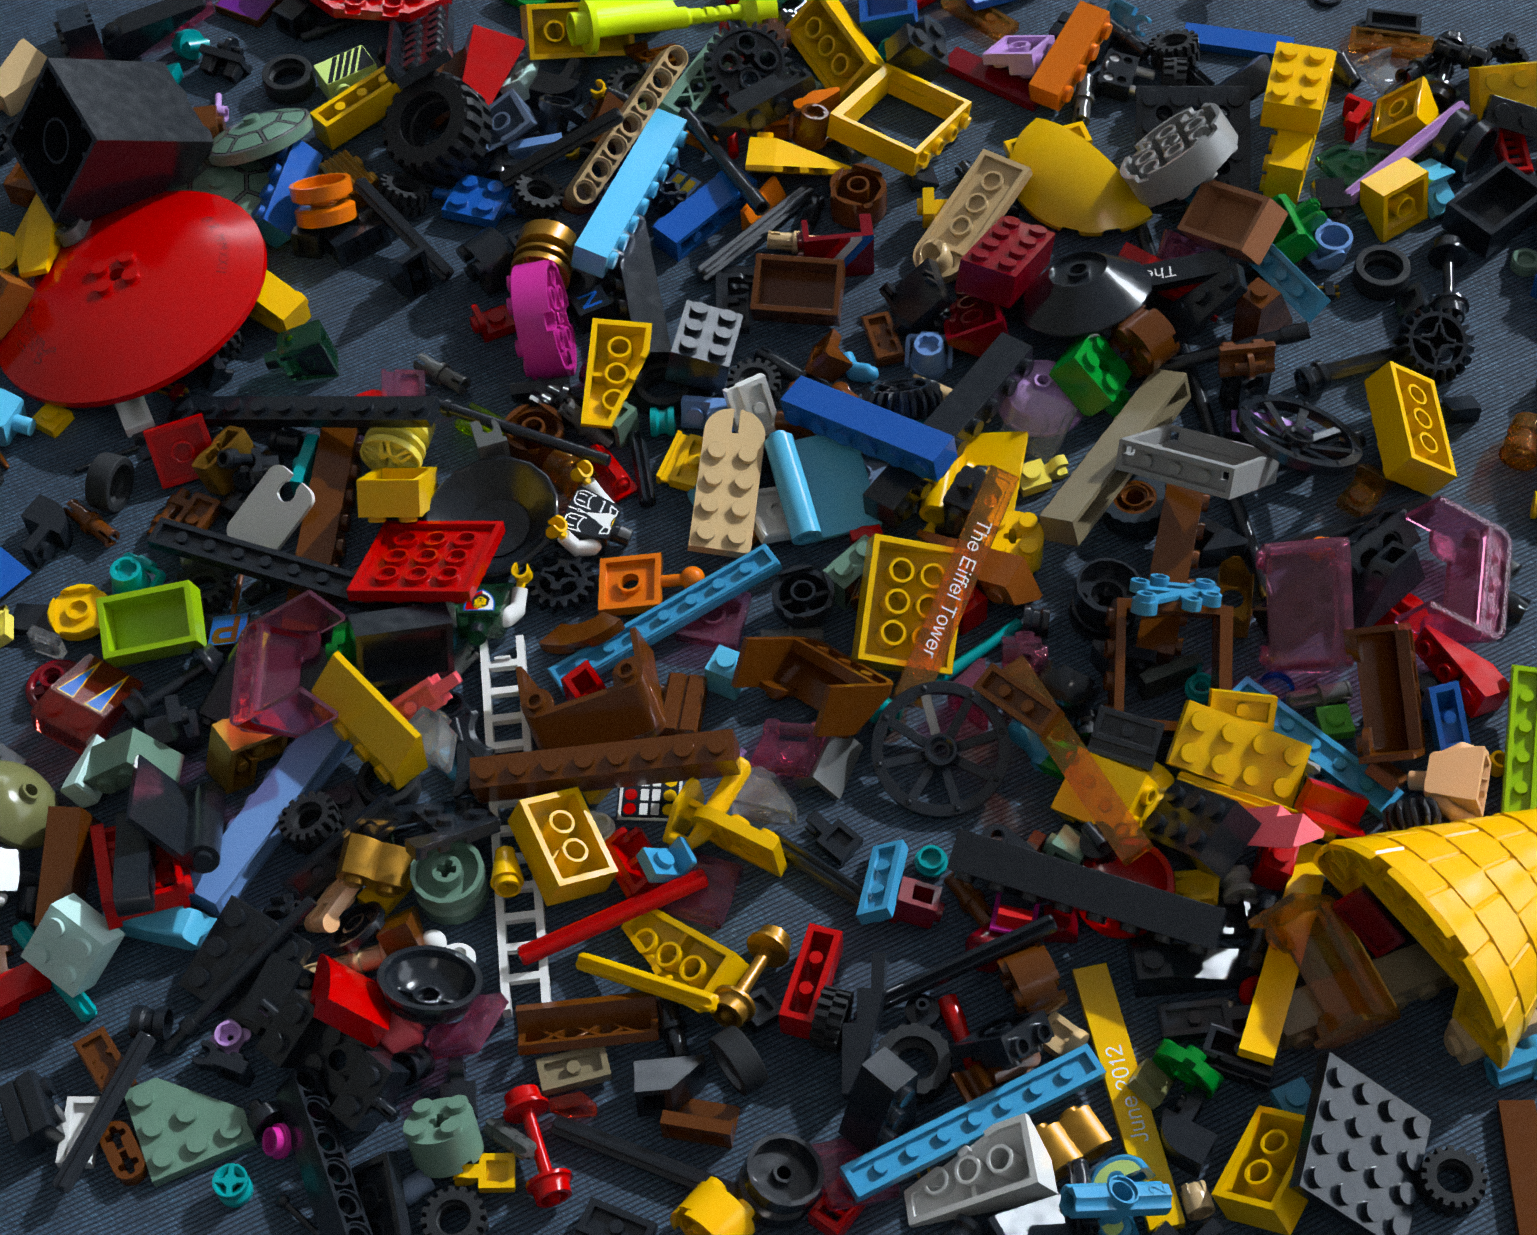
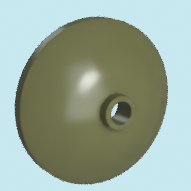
M0 760V842L19 849L30 850L44 846L48 806H60L58 798L50 784L35 770L17 762Z

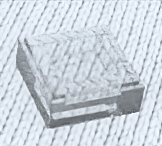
M34 625L26 633L35 652L58 660H62L66 655L67 650L59 634Z

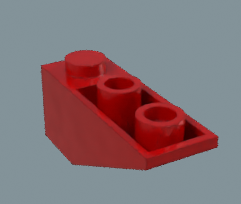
M1426 625L1414 642L1416 654L1442 684L1459 681L1466 713L1471 718L1498 710L1509 695V682L1489 661L1430 625Z

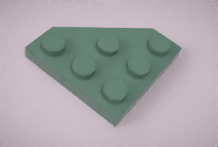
M153 1078L130 1088L124 1097L152 1183L155 1187L257 1145L253 1131L247 1125L248 1117L243 1108L159 1078Z

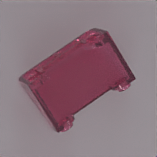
M1329 537L1262 544L1261 550L1256 551V568L1262 569L1263 575H1266L1268 639L1265 646H1260L1259 652L1260 665H1265L1266 674L1345 672L1351 668L1354 661L1352 656L1346 655L1345 636L1343 635L1344 629L1354 628L1349 538Z

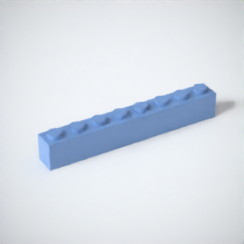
M315 713L312 719H308L304 723L299 734L303 736L296 738L293 743H290L285 748L282 758L274 768L268 770L263 783L256 792L248 796L243 809L237 817L229 821L222 836L219 866L214 871L205 874L191 871L195 894L189 895L190 903L219 917L231 895L238 898L242 895L284 839L279 830V825H281L279 823V816H284L282 813L284 807L290 809L289 802L292 799L295 802L299 801L298 795L302 793L305 797H308L309 791H314L317 795L353 747L348 740L343 742L336 735L332 728L333 724L328 719L323 721Z

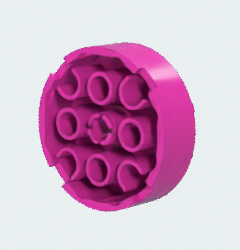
M552 259L515 265L512 268L511 275L506 277L507 287L511 294V297L506 299L509 315L514 316L518 340H515V349L518 358H524L523 367L526 377H532L536 381L538 377L551 379L575 375L577 367L575 331L573 323L570 324L568 321L566 308L570 305L557 265Z

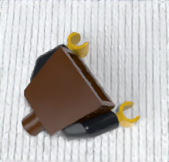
M597 79L595 81L596 86L602 89L599 91L590 89L591 95L597 100V103L588 122L615 107L620 110L628 99L629 94L613 87L606 88L604 81ZM624 120L623 128L630 133L631 125L627 120ZM602 135L575 149L573 153L567 154L565 157L571 161L579 157L587 159ZM608 142V151L611 154L615 155V145L611 142Z

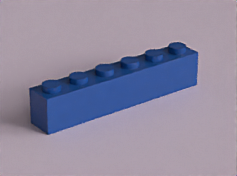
M802 375L780 399L785 420L790 424L811 430L818 436L833 439L843 446L855 448L867 456H874L884 460L894 467H901L911 471L921 478H928L938 482L958 457L954 436Z

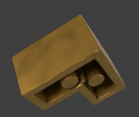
M270 704L249 709L242 714L222 719L211 725L205 769L214 781L225 789L226 795L253 785L257 762L283 753L287 747L288 736L264 733L236 726L254 717V721L289 732V728Z

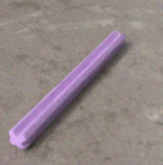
M1464 101L1456 102L1344 191V194H1351L1352 205L1360 200L1361 180L1403 157L1409 160L1413 159L1434 142L1444 123L1456 110L1464 108L1469 111V105L1465 104Z

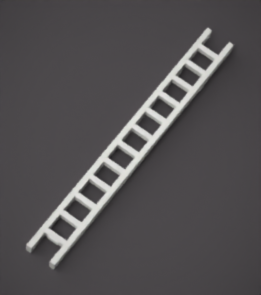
M523 635L515 636L517 659H511L510 655L494 657L495 661L490 662L487 639L479 640L485 744L495 748L494 755L496 753L524 750V752L533 751L532 733L522 709L521 712L493 715L492 699L519 696L518 685L492 688L491 673L515 670L519 666H522L527 672L526 647ZM522 723L523 739L495 742L494 726ZM522 799L489 802V809L500 819L499 809L516 807L518 801ZM509 825L500 826L501 832L491 835L493 863L495 850L502 846L501 837L514 836ZM522 852L515 853L519 864L527 863ZM534 878L531 881H524L520 893L534 892L535 910L506 913L505 898L495 894L501 1005L504 1018L513 1017L511 986L540 982L541 1003L552 1002L548 956L538 960L539 971L510 974L509 955L518 954L517 948L530 941L508 943L507 925L536 922L537 938L547 934L544 899Z

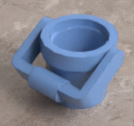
M1328 218L1323 225H1320L1318 229L1311 233L1319 248L1306 256L1307 260L1311 261L1318 270H1335L1340 268L1353 243V233L1350 228L1342 223L1332 222Z
M921 331V334H909L906 337L905 368L910 366V371L913 375L916 373L924 378L937 380L946 373L947 367L952 369L953 347L948 345L947 359L943 343L947 342L945 335H939V332ZM910 341H914L913 351L910 356Z

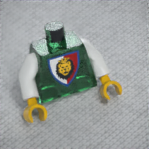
M517 562L512 565L511 573L516 580V587H514V583H480L472 602L461 604L445 602L453 622V627L458 628V636L460 638L468 639L474 645H482L486 639H500L504 637L508 627L514 625L524 616L528 593L525 585L533 578L532 570L528 564L526 565L525 573L522 575H518L519 568Z

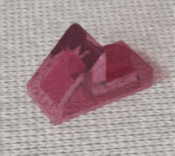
M1164 229L1156 257L1168 260L1212 251V249L1203 247L1195 241L1169 229Z

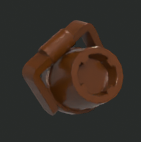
M808 103L801 108H795V111L788 114V138L793 139L796 145L804 149L818 150L825 147L827 141H833L832 138L827 137L831 111L815 103ZM796 116L798 120L793 128V118Z

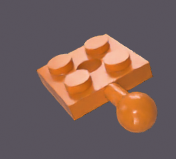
M661 552L600 558L599 614L605 612L612 616L645 613L662 603L663 588L683 586L686 589L704 579L705 575L696 566L685 568L681 574L663 575V557ZM629 581H638L634 588H623Z

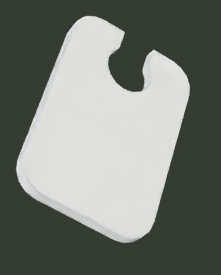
M274 465L266 472L228 523L227 536L280 551L315 503L314 493L304 483H301L296 489L294 498L291 501L284 502L280 497V489L285 483L290 481L294 474L285 466Z

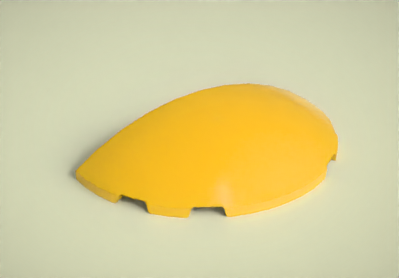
M1036 118L1018 136L1013 151L1010 154V160L1030 167L1033 175L1018 195L1017 200L1031 216L1041 223L1058 231L1062 227L1078 230L1081 236H1102L1106 230L1120 228L1121 232H1125L1153 218V213L1149 207L1139 202L1120 175V170L1092 144L1070 129L1046 119Z

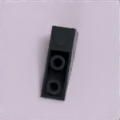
M1391 541L1374 556L1337 620V627L1353 629L1373 626L1425 579V575L1416 549Z

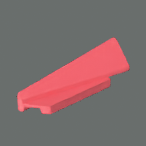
M1282 805L1246 809L1262 823L1247 846L1289 849L1323 838L1325 831L1304 813L1291 814Z

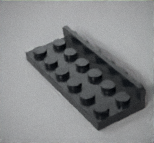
M449 3L444 6L441 4L434 6L428 11L429 15L421 20L419 18L413 19L405 25L406 29L404 30L395 19L390 21L389 35L387 37L386 69H384V73L391 84L396 83L400 90L453 59L455 11Z

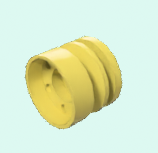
M433 423L432 428L369 427L359 451L361 459L372 470L376 467H421L426 456V450L436 429L435 423Z

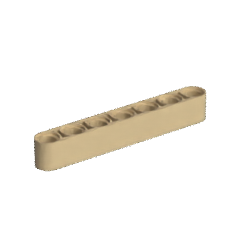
M680 45L670 46L661 51L654 59L620 109L624 120H627L631 125V132L625 131L623 123L602 135L565 191V198L571 206L580 208L592 203L597 198L604 184L610 179L686 67L688 53L684 47ZM669 54L675 57L676 66L670 64L668 60ZM653 76H657L661 80V88L654 85ZM638 98H642L646 102V110H642L639 107ZM608 142H611L615 145V155L611 154L608 151ZM593 164H596L600 168V178L596 177L593 174ZM578 186L585 190V200L577 196Z

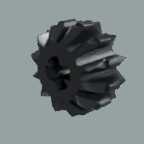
M1419 796L1398 800L1396 803L1389 804L1382 811V822L1386 832L1407 830L1417 826L1442 824L1440 808L1438 809L1437 802L1431 797Z

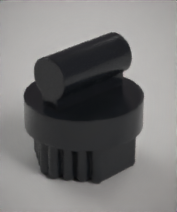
M1091 821L1084 823L1081 827L1083 833L1079 843L1080 849L1086 858L1097 865L1116 861L1121 845L1114 829L1104 823L1093 824Z

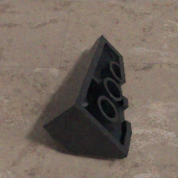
M162 0L121 15L101 29L103 47L120 61H133L206 9V1Z
M1149 932L1134 938L1125 939L1135 998L1239 989L1243 980L1250 977L1239 970L1242 953L1248 950L1249 947L1220 942L1217 953L1208 951L1207 956H1202L1187 951L1188 944L1174 940L1173 945L1170 946L1152 940L1153 933ZM1263 950L1262 954L1266 957L1267 951Z

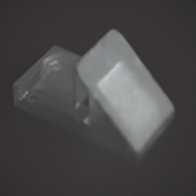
M1392 47L1370 51L1352 61L1359 76L1382 96L1402 87L1400 85L1401 82L1398 83L1395 80L1397 69L1390 64Z

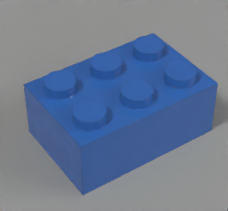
M859 0L860 25L870 43L890 38L906 23L913 26L918 22L917 0Z

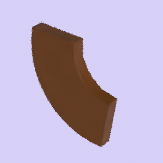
M601 612L594 618L582 623L571 625L561 623L544 637L539 644L545 652L554 654L574 653V648L581 649L589 645L595 647L608 641L623 631L625 626L620 618Z

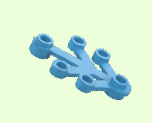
M1153 573L1150 575V581L1139 577H1134L1130 580L1129 591L1136 593V596L1132 597L1130 611L1137 615L1155 616L1157 615L1158 604L1181 600V608L1189 612H1200L1202 605L1212 608L1221 607V589L1215 586V581L1211 579L1197 578L1195 582L1190 584L1169 582L1170 577L1167 575Z

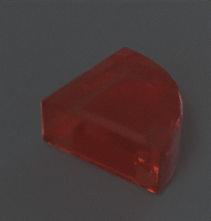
M581 1091L554 1097L549 1100L550 1112L556 1115L570 1118L597 1116V1104Z

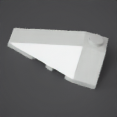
M1024 1113L991 1125L983 1131L985 1134L971 1146H963L957 1151L958 1155L943 1167H935L904 1191L909 1226L914 1228L953 1220L960 1213L973 1216L1023 1206L1057 1195L1058 1191L1052 1160L1029 1115Z

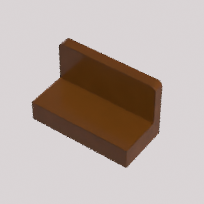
M691 1098L676 1112L662 1111L660 1119L662 1137L732 1149L740 1108L734 1105Z

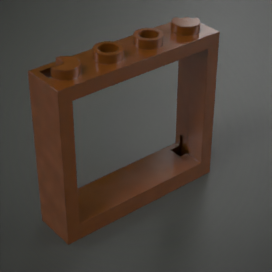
M1117 597L1110 604V607H1107V617L1105 618V626H1110L1109 639H1106L1104 644V658L1109 659L1108 671H1105L1103 676V689L1108 691V702L1104 703L1103 706L1124 712L1126 612L1132 613L1130 611L1132 598ZM1182 602L1158 604L1157 615L1212 619L1211 688L1232 690L1233 606L1221 605L1219 608H1212L1202 605L1200 612H1189L1181 608ZM1153 720L1165 724L1162 733L1163 737H1174L1179 721Z

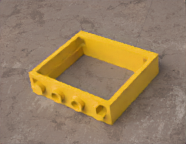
M885 63L830 113L827 137L913 177L920 169H925L930 160L942 152L946 144L953 142L962 129H966L972 119L969 117L972 102L889 63ZM887 93L945 119L916 149L857 122Z

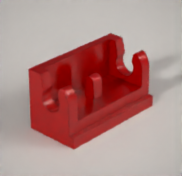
M623 826L605 841L618 869L615 879L626 898L629 899L664 884L649 883L636 858V855L643 847L653 848L642 828L635 827L628 832L626 827Z

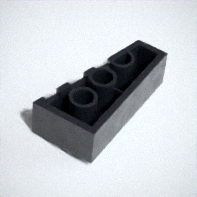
M86 2L55 11L58 21L53 23L65 58L106 60Z

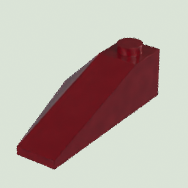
M958 291L955 292L957 299L955 304L950 306L951 316L945 320L943 325L947 344L981 357L1002 332L1010 335L1003 307Z

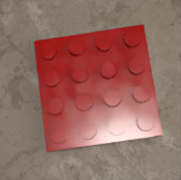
M504 521L384 522L346 590L349 601H362L364 603L374 601H392L394 603L454 602L457 604L472 602L506 532Z

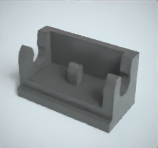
M491 420L493 430L489 433L483 432L479 421L470 423L478 460L503 456L511 457L507 437L502 435L500 425L496 420Z

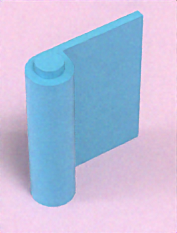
M777 430L769 434L764 445L793 544L805 545L847 535L849 530H854L861 526L880 524V527L882 526L881 521L865 514L863 493L870 486V481L861 451L850 446H843L825 436L815 435L795 440L793 434L785 430Z

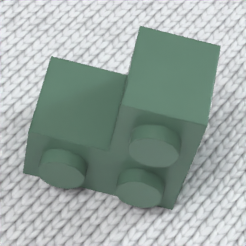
M131 728L91 747L84 781L95 786L100 792L108 794L131 785L135 757L140 754L179 783L184 755L143 732Z

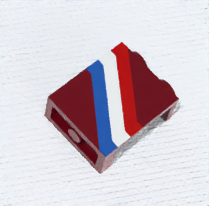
M870 213L859 214V232L809 237L807 220H801L802 232L796 233L797 248L803 252H797V256L844 259L845 277L874 274V233Z

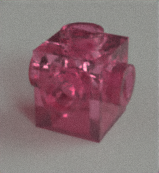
M1031 631L1015 632V636H1001L1002 670L1010 675L1015 674L1017 679L1034 678L1043 661L1048 660V646L1042 645L1040 636H1034V632Z

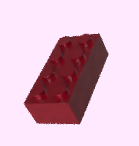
M1002 216L960 259L955 291L1010 308L1024 293L1030 283L1049 265L1056 233L1048 231L1047 228L1041 225H1030L1020 222L1018 218L1013 216Z

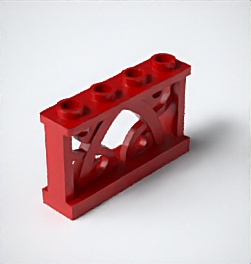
M103 823L90 826L101 904L109 930L123 927L122 921L181 905L184 906V909L191 907L189 895L195 894L191 870L157 845L156 860L160 862L156 866L155 910L118 917L113 899L116 826L104 828ZM166 883H173V884H174V885L168 886V887H164V886H163V885L166 884Z

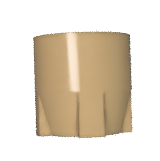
M1204 1180L1186 1183L1181 1186L1182 1203L1189 1220H1202L1215 1213L1216 1209Z

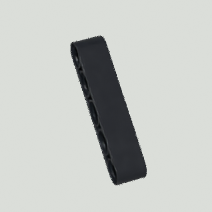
M127 811L118 812L116 815L113 899L118 917L155 910L157 844L125 822Z

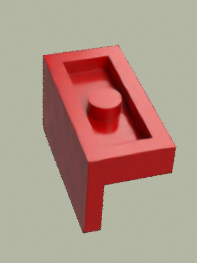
M1308 777L1294 804V808L1298 813H1304L1322 830L1348 838L1366 836L1358 823L1370 802L1363 794Z

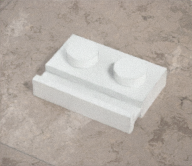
M758 373L735 383L731 388L722 389L728 409H735L733 426L736 433H738L741 410L754 414L762 422L766 436L776 431L774 424L777 411L764 374Z

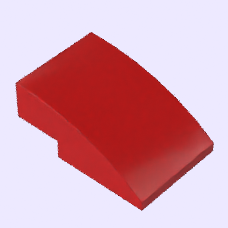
M321 953L317 960L310 1003L315 1005L313 1017L375 1048L388 1033L391 1018V1009L386 1005L377 982Z

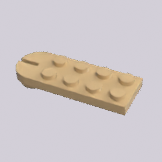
M983 149L915 246L913 251L915 267H918L926 258H930L937 262L944 283L957 280L960 259L1007 213L1033 175L1031 168Z
M732 408L715 412L705 424L687 551L740 558L751 551L764 451L765 429L762 422L748 411L741 410L738 433H732L735 411Z

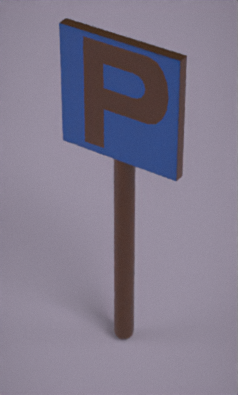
M238 574L230 615L213 617L208 644H212L215 648L235 645L249 621V613L236 614L244 575Z

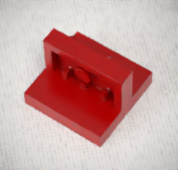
M202 413L143 431L163 489L199 479V476L192 468V464L197 456L212 444Z

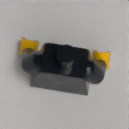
M966 460V465L956 474L954 482L943 498L944 522L936 524L930 520L923 530L946 537L960 535L973 541L971 536L975 537L977 534L974 530L979 531L981 525L977 524V522L981 524L985 522L1002 495L1001 490L994 481L997 477L995 468L989 465H976L970 460Z

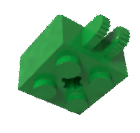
M1277 194L1271 199L1282 207L1288 215L1272 243L1295 264L1319 248L1311 233L1327 221V216L1324 211L1319 210L1321 205L1316 198L1306 199L1305 202L1303 201L1296 206L1286 194Z
M1099 333L1081 336L1070 343L1049 373V376L1080 412L1086 416L1092 417L1105 409L1115 418L1132 397L1124 386L1132 372L1129 370L1126 362L1118 357L1109 346L1108 341L1103 336H1100Z

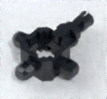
M1506 33L1501 40L1490 42L1487 48L1475 46V43L1472 42L1470 45L1464 42L1462 45L1438 36L1432 50L1434 54L1454 59L1455 64L1460 65L1463 70H1469V67L1490 66L1489 61L1493 57L1497 58L1496 62L1502 64L1506 62L1510 64L1522 63L1529 60L1525 49L1517 47L1518 38L1512 33Z

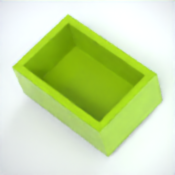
M190 580L96 598L103 659L115 668L192 653L193 648L201 649L207 645L200 589Z

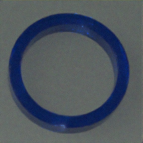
M1281 672L1266 673L1258 682L1262 686L1264 681L1270 678H1278L1288 684L1290 692L1295 691L1292 679ZM1286 697L1279 699L1286 704Z

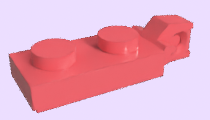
M457 670L443 679L436 673L432 677L429 676L389 703L413 726L447 704V701L453 698L449 690L463 682V679Z

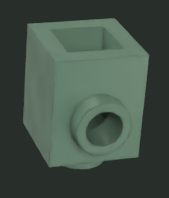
M1066 824L1058 835L1052 832L1043 847V850L1047 852L1046 855L1083 865L1086 860V856L1081 851L1079 843L1082 833Z

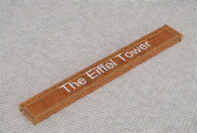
M994 465L988 467L892 695L893 697L898 696L913 686L936 680L1019 481V477ZM921 699L910 703L915 707L923 709Z

